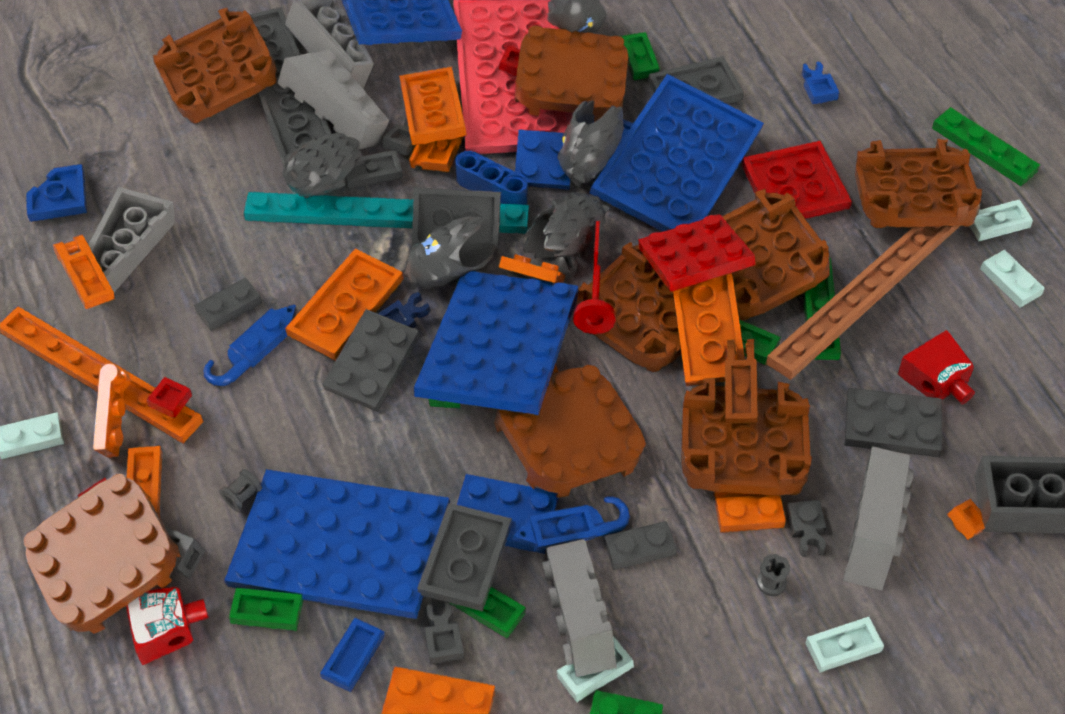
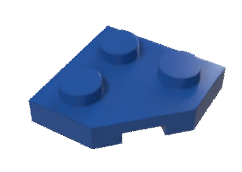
M82 164L53 168L46 175L47 180L38 188L34 186L26 193L27 216L30 222L87 213L85 172Z

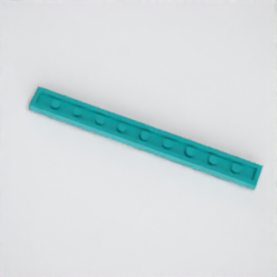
M248 192L244 217L245 221L412 228L414 199L328 195L304 198L298 194ZM501 204L499 233L525 234L528 230L529 205Z

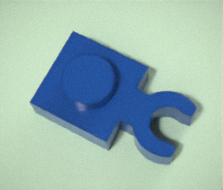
M820 61L816 62L815 70H810L807 64H803L802 77L805 79L803 86L812 104L838 100L839 90L831 74H822L823 64Z

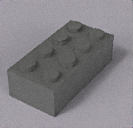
M982 456L974 475L978 505L985 527L982 532L1065 533V457Z

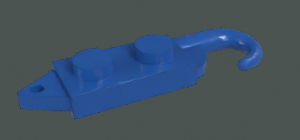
M296 305L278 310L269 309L229 345L228 358L233 367L224 375H213L211 368L214 365V361L209 360L203 370L204 378L208 383L214 386L229 385L236 381L250 367L253 368L288 336L285 328L296 315Z
M606 496L604 502L614 504L619 510L620 516L617 520L604 522L598 511L588 505L531 515L525 520L526 524L512 536V539L533 546L534 551L585 539V541L592 540L595 537L615 534L624 530L630 519L629 509L621 499L614 496Z

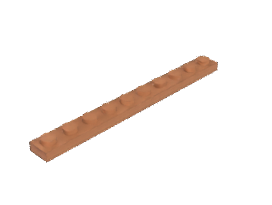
M961 225L912 227L767 356L766 365L792 380Z

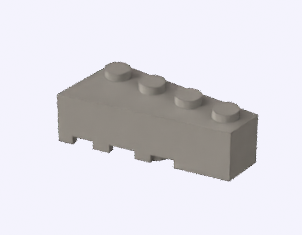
M294 0L285 22L287 28L307 49L308 53L330 49L364 89L374 62L365 46L358 44L352 26L348 25L345 20L347 14L344 9L337 6L339 0Z
M330 49L284 58L278 84L284 89L289 87L295 92L294 97L301 103L307 102L315 109L314 114L321 120L325 119L333 123V129L337 133H344L347 137L357 139L359 141L358 150L381 144L389 119Z
M121 187L117 188L89 243L92 253L114 292L175 224L174 204L172 201Z
M872 446L865 470L853 537L848 553L849 559L843 581L883 590L893 556H900L904 537L898 536V533H903L907 520V514L901 512L902 510H907L911 494L910 491L905 490V487L910 488L914 470L909 469L910 455Z
M585 539L546 547L548 561L542 562L546 582L553 581L554 588L549 589L553 609L559 608L561 615L555 616L559 636L566 635L568 641L567 644L562 645L566 664L574 665L576 677L617 668L612 627L607 619L606 607L601 599L597 578H595L593 564Z

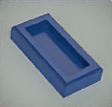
M354 618L320 672L321 678L351 693L384 639V631Z

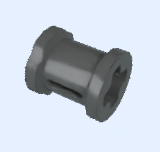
M247 469L240 471V477L228 487L223 486L219 490L224 501L235 511L241 510L242 504L248 498L263 489L258 479Z
M770 554L764 557L760 565L757 586L765 595L777 596L785 590L787 576L791 569L790 563L786 558L778 554Z

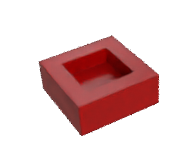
M508 45L500 60L498 69L517 76L520 49Z
M164 377L146 400L149 407L175 419L192 397V392L190 388Z

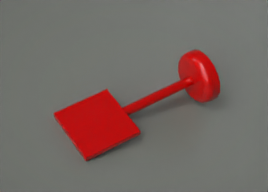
M596 221L592 299L581 302L576 306L573 314L575 326L589 334L608 332L614 327L616 322L614 308L609 303L599 299L601 266L597 262L600 221Z

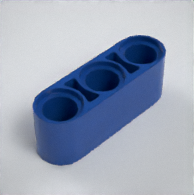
M463 151L456 156V179L460 186L467 190L501 192V204L527 205V180L524 176L473 151Z

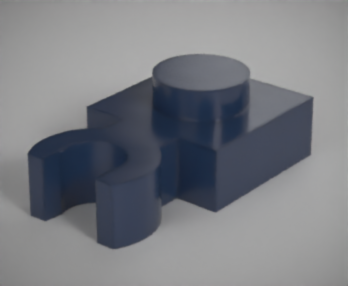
M416 292L409 297L408 303L404 306L397 300L378 314L415 328L417 325L414 318L427 316L431 309L428 303L422 307L415 306L422 301L421 294Z

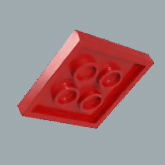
M821 141L747 156L742 159L741 166L754 193L766 189V193H778L784 196L786 193L790 194L795 199V206L805 219L847 210L851 207L852 201Z
M720 214L706 216L703 220L690 224H680L676 228L664 232L651 233L648 237L638 239L640 251L670 292L756 265L755 255Z

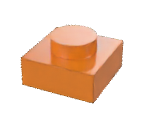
M972 499L954 507L947 514L953 521L955 528L967 540L985 529L981 510Z

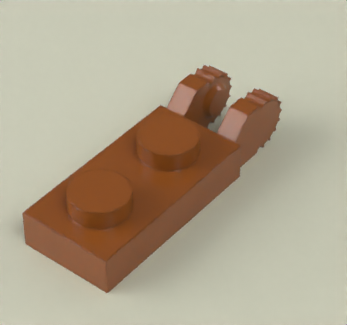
M747 339L745 344L747 360H735V340H727V360H725L726 423H758L757 359H754V339Z

